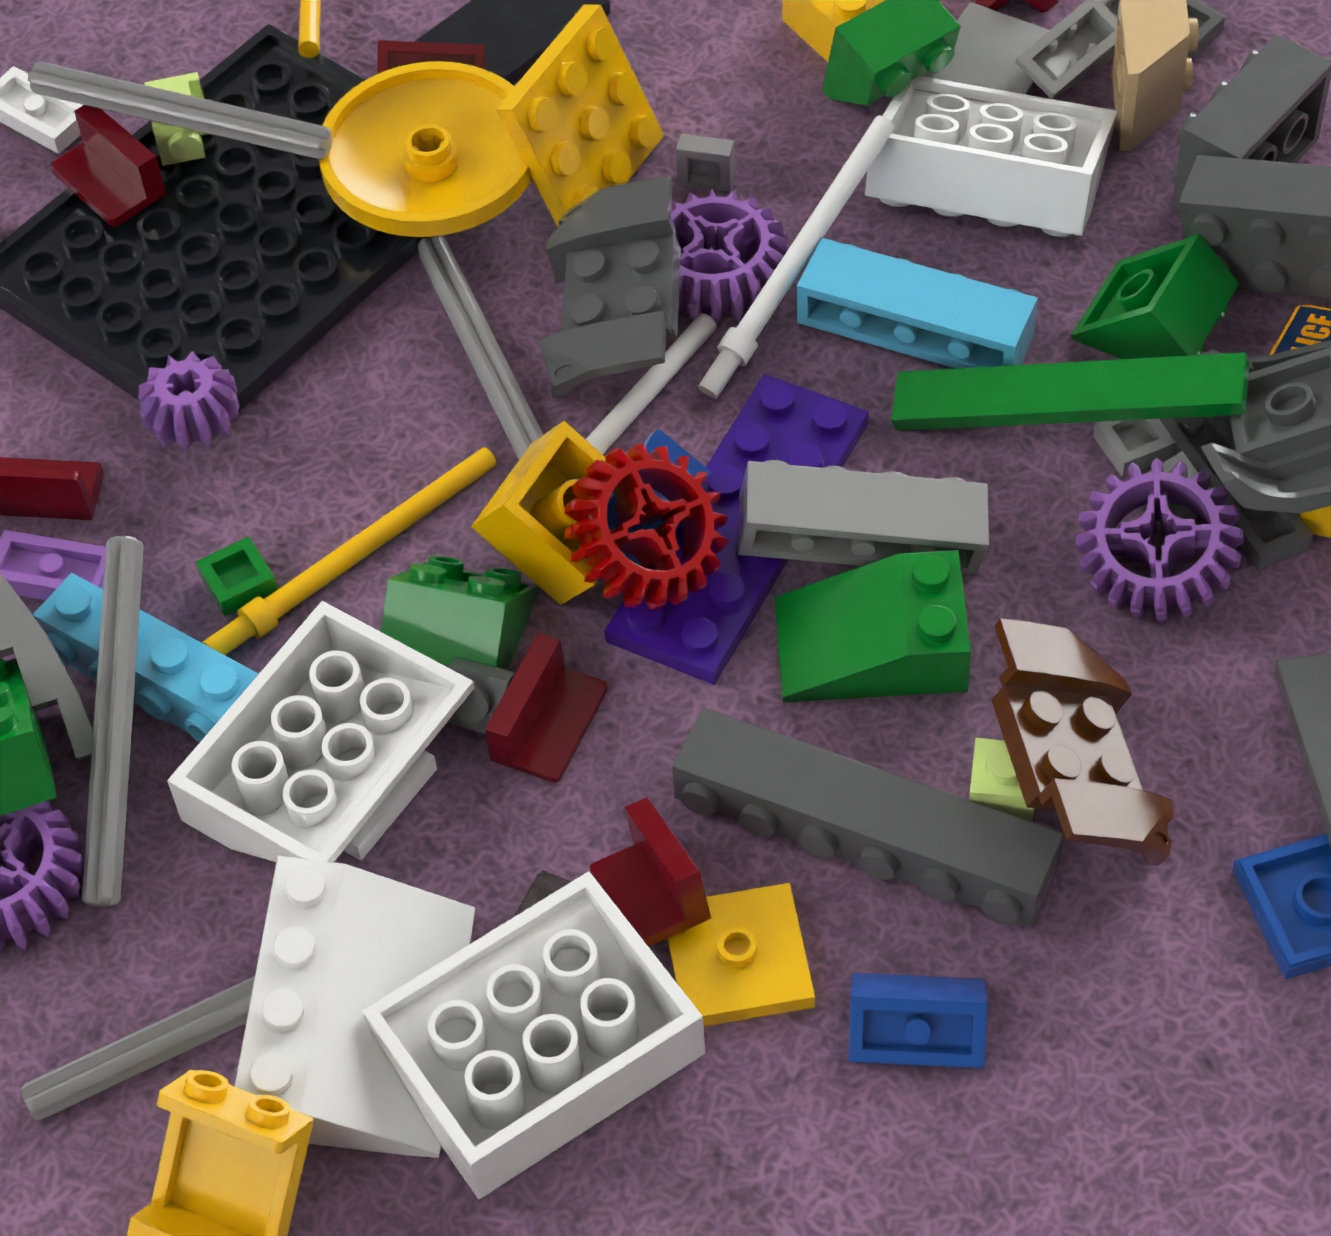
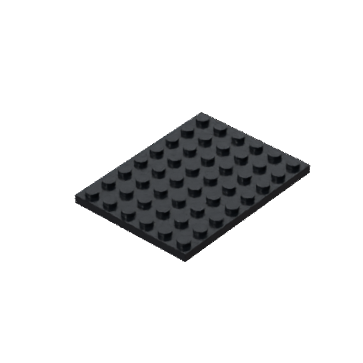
M268 23L202 77L200 84L204 99L322 126L335 104L346 93L366 79L321 53H318L313 58L303 57L298 51L299 41ZM150 120L132 136L156 156L166 195L120 225L112 227L69 188L65 189L0 243V309L137 400H139L138 385L148 381L149 368H165L168 355L177 362L184 361L192 351L200 361L214 356L222 369H228L230 375L235 380L240 411L419 251L418 243L422 238L430 237H409L389 234L372 229L351 218L340 209L329 195L323 182L318 159L206 134L201 135L205 158L163 166Z

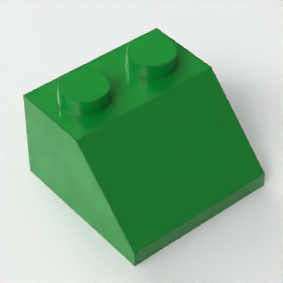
M885 0L835 28L822 92L831 100L866 106L885 95L893 97L902 92L910 81L926 72L936 73L950 63L955 54L954 49L961 25L939 0Z
M1197 234L1118 260L1070 336L1076 342L1120 359L1199 355L1204 350L1203 342L1211 329L1226 314L1228 310L1226 305L1238 287L1239 282L1204 238Z

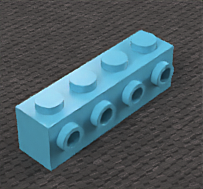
M821 238L797 284V323L952 368L1021 365L1035 336L1038 297L1023 294L1014 289H1005L969 279L959 274H951L922 266L905 259H897L868 251L855 245Z
M71 572L34 612L33 616L50 638L65 667L73 668L91 678L97 684L103 589ZM140 610L134 703L152 717L166 720L188 732L200 743L258 676V673Z

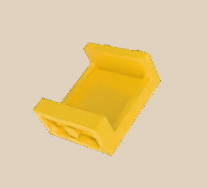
M191 1069L161 1089L158 1095L157 1106L169 1111L170 1117L153 1197L149 1205L130 1218L127 1236H287L314 1118L292 1110L286 1101L278 1097L254 1095L229 1085L225 1077L211 1071H194Z

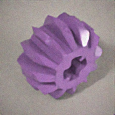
M192 351L184 361L177 362L168 355L166 367L149 368L148 381L138 385V398L142 408L140 414L143 424L148 428L149 433L156 435V438L160 440L163 447L177 442L186 453L193 442L201 441L210 448L211 436L213 434L229 435L230 421L239 417V402L236 395L235 380L230 375L228 369H222L214 356L200 361Z

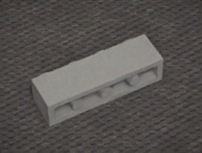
M779 460L764 462L748 461L739 493L738 555L864 566L895 554L959 550L961 574L977 575L988 550L987 483L967 482L957 477L942 479L913 477L895 471L884 473L850 471L840 466H826L823 468L789 465Z

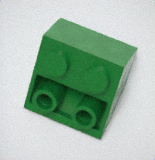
M430 556L428 562L412 564L409 570L388 579L380 632L436 662L448 666L457 657L501 669L511 666L539 589L537 584L521 581L522 573L518 571L490 567L486 568V573L483 574L464 570V561L446 556Z

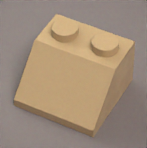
M1119 0L1111 71L1114 107L1118 111L1116 127L1119 151L1132 150L1180 111L1182 91H1191L1193 65L1192 59L1187 58L1188 51H1197L1199 30L1197 18H1188L1186 0Z

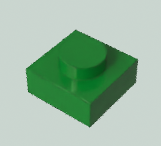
M249 536L195 561L199 576L224 617L236 612L257 596L265 598L278 590L273 573Z

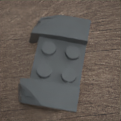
M669 175L598 190L567 211L559 221V228L550 235L545 251L555 273V283L565 282L561 332L539 340L541 353L549 373L553 398L567 396L574 387L594 378L665 363L666 340L677 338L681 256V247L675 236L676 227L671 219L672 181Z
M1331 340L1272 355L1247 357L1249 361L1246 414L1229 415L1236 451L1209 443L1201 446L1205 456L1229 493L1245 509L1300 514L1331 506ZM1210 350L1199 355L1224 353L1218 352L1216 350Z

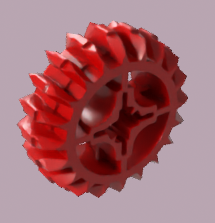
M644 443L635 444L627 451V454L622 448H616L605 456V462L603 460H596L587 467V478L582 477L574 484L572 492L578 499H574L566 505L564 514L575 520L576 523L565 529L564 538L580 542L581 547L571 554L570 561L582 562L587 560L591 569L586 572L584 582L592 583L601 577L606 582L603 588V598L612 599L622 590L625 608H634L641 604L644 599L649 610H657L665 605L666 600L671 605H677L688 598L689 592L696 593L703 589L708 581L705 575H711L718 570L721 561L715 553L724 550L729 540L715 530L726 525L729 516L713 512L712 505L720 500L721 493L711 491L706 494L701 485L706 482L708 472L700 471L694 476L687 472L689 456H680L673 463H670L667 446H659L651 454L647 451ZM653 490L662 494L668 501L658 497ZM614 492L618 502L613 506L617 513L618 522L616 529L609 531L607 508L610 496ZM659 521L664 522L655 529L645 531L642 528L633 533L628 532L638 524L648 523L651 525ZM682 522L684 549L679 560L676 551L680 548L675 532L677 525ZM622 552L635 556L641 566L628 559Z

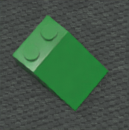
M959 550L895 554L775 597L782 702L968 692L971 647Z

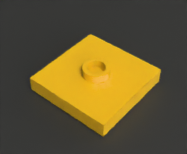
M790 883L707 896L711 919L667 939L675 982L703 1016V1026L815 1008V994Z

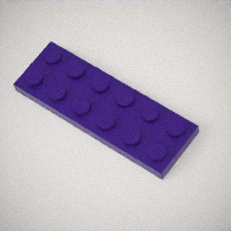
M763 374L706 466L712 473L703 485L706 494L711 491L721 493L720 500L712 505L713 512L729 516L726 525L715 530L729 540L724 550L715 553L721 561L718 570L711 575H705L708 581L703 589L696 593L689 592L688 598L677 605H671L666 600L665 605L661 608L649 610L643 599L638 606L625 608L623 600L604 630L606 643L715 685L789 560L738 555L739 493L748 461L764 462L779 460L789 465L818 468L826 466L843 467L869 424V411ZM682 522L679 523L675 532L680 548L676 551L679 560L684 549Z

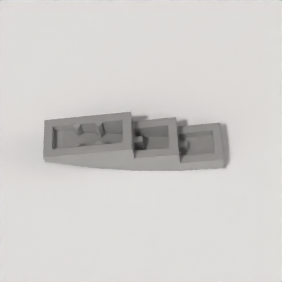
M1085 0L1016 58V64L1050 99H1054L1113 58L1119 0Z
M0 573V658L15 654L32 707L39 711L58 704L76 759L80 762L90 759L92 756L93 724L81 694L48 635L13 587Z

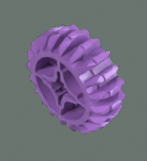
M711 189L708 197L698 199L689 192L685 204L672 201L671 219L676 227L675 236L683 252L680 256L678 316L688 310L689 317L693 322L701 313L711 315V318L718 326L722 315L730 314L740 323L744 314V308H750L789 249L782 222L775 221L771 208L759 209L755 197L741 202L735 191H732L727 197H717L713 189ZM754 253V257L746 263V257Z
M1156 457L1151 464V473L1141 474L1140 468L1131 462L1130 466H1128L1129 480L1123 482L1119 477L1109 474L1108 478H1106V485L1110 495L1092 490L1089 501L1095 511H1081L1079 524L1085 532L1076 536V546L1078 551L1085 553L1079 560L1082 573L1094 574L1090 581L1092 590L1096 594L1110 590L1108 596L1110 607L1116 610L1122 607L1128 599H1131L1130 610L1132 617L1136 619L1141 618L1145 613L1146 606L1149 605L1154 606L1156 619L1163 623L1168 616L1167 607L1177 605L1179 613L1183 617L1188 618L1192 613L1191 599L1195 597L1201 604L1209 607L1214 601L1210 586L1227 590L1231 580L1230 575L1225 569H1236L1240 566L1241 554L1234 548L1242 545L1244 539L1243 530L1234 526L1239 521L1237 506L1224 505L1228 500V492L1223 485L1208 489L1210 475L1205 469L1195 474L1191 479H1188L1187 464L1182 460L1174 466L1172 473L1164 472L1162 461ZM1168 503L1181 505L1192 510L1204 524L1195 525L1194 519L1178 518L1168 509ZM1147 505L1146 511L1140 518L1134 521L1121 522V528H1116L1118 523L1128 513ZM1162 519L1163 534H1167L1164 540L1165 545L1161 546L1162 559L1157 561L1156 548L1151 544L1154 542V535L1157 534V521ZM1197 552H1204L1198 562L1191 568L1171 577L1172 569L1176 563L1182 559L1197 558ZM1112 555H1124L1125 560L1142 562L1149 568L1151 578L1142 577L1126 570Z
M47 801L0 816V954L4 948L5 940L13 939L18 947L26 950L28 940L26 934L34 929L39 934L49 937L51 927L47 919L50 916L68 919L69 908L65 900L80 898L81 886L78 879L83 877L84 861L80 851L82 845L77 833L72 832L67 817L59 809L53 811L50 803ZM39 846L43 849V857L36 874L33 876L28 873L27 869L33 862L31 858L32 853Z

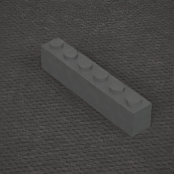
M705 707L702 708L672 766L674 797L681 800L685 807L697 814L710 816L717 813L739 821L746 830L755 835L770 837L775 834L798 842L806 852L813 856L831 858L834 855L856 863L865 873L874 878L890 880L895 877L919 886L926 895L938 901L951 902L955 899L981 908L987 917L1002 924L1020 922L1031 927L1034 926L1060 865L1064 836L1062 832Z

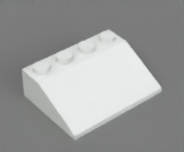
M919 76L910 81L902 92L893 97L883 114L884 117L895 125V129L867 170L865 196L880 198L884 204L895 207L913 204L933 208L936 213L943 216L957 217L967 214L987 218L990 223L1002 227H1011L1017 224L1041 228L1044 233L1056 237H1067L1072 234L1082 236L1092 211L1118 111Z
M321 601L167 780L180 819L229 849L277 862L278 856L334 862L474 690V682Z
M278 856L235 1087L254 1095L278 1097L286 1101L292 1110L314 1118L308 1144L439 1158L441 1149L439 1141L364 1019L362 1010L471 943L475 907L344 863Z
M589 871L362 1010L364 1019L440 1145L479 1200L706 1054L703 1016Z

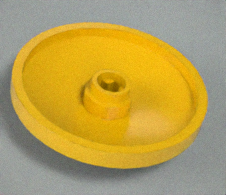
M455 62L413 63L386 70L361 82L335 104L322 125L332 131L333 146L327 158L319 160L323 182L329 195L340 209L354 220L372 229L400 236L432 237L448 235L476 227L498 216L519 199L532 181L529 166L523 163L495 110L515 86L490 71Z

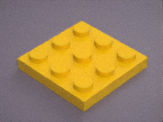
M583 5L495 109L523 163L529 166L530 176L558 228L560 226V219L567 211L598 190L626 184L664 137V133L601 5Z

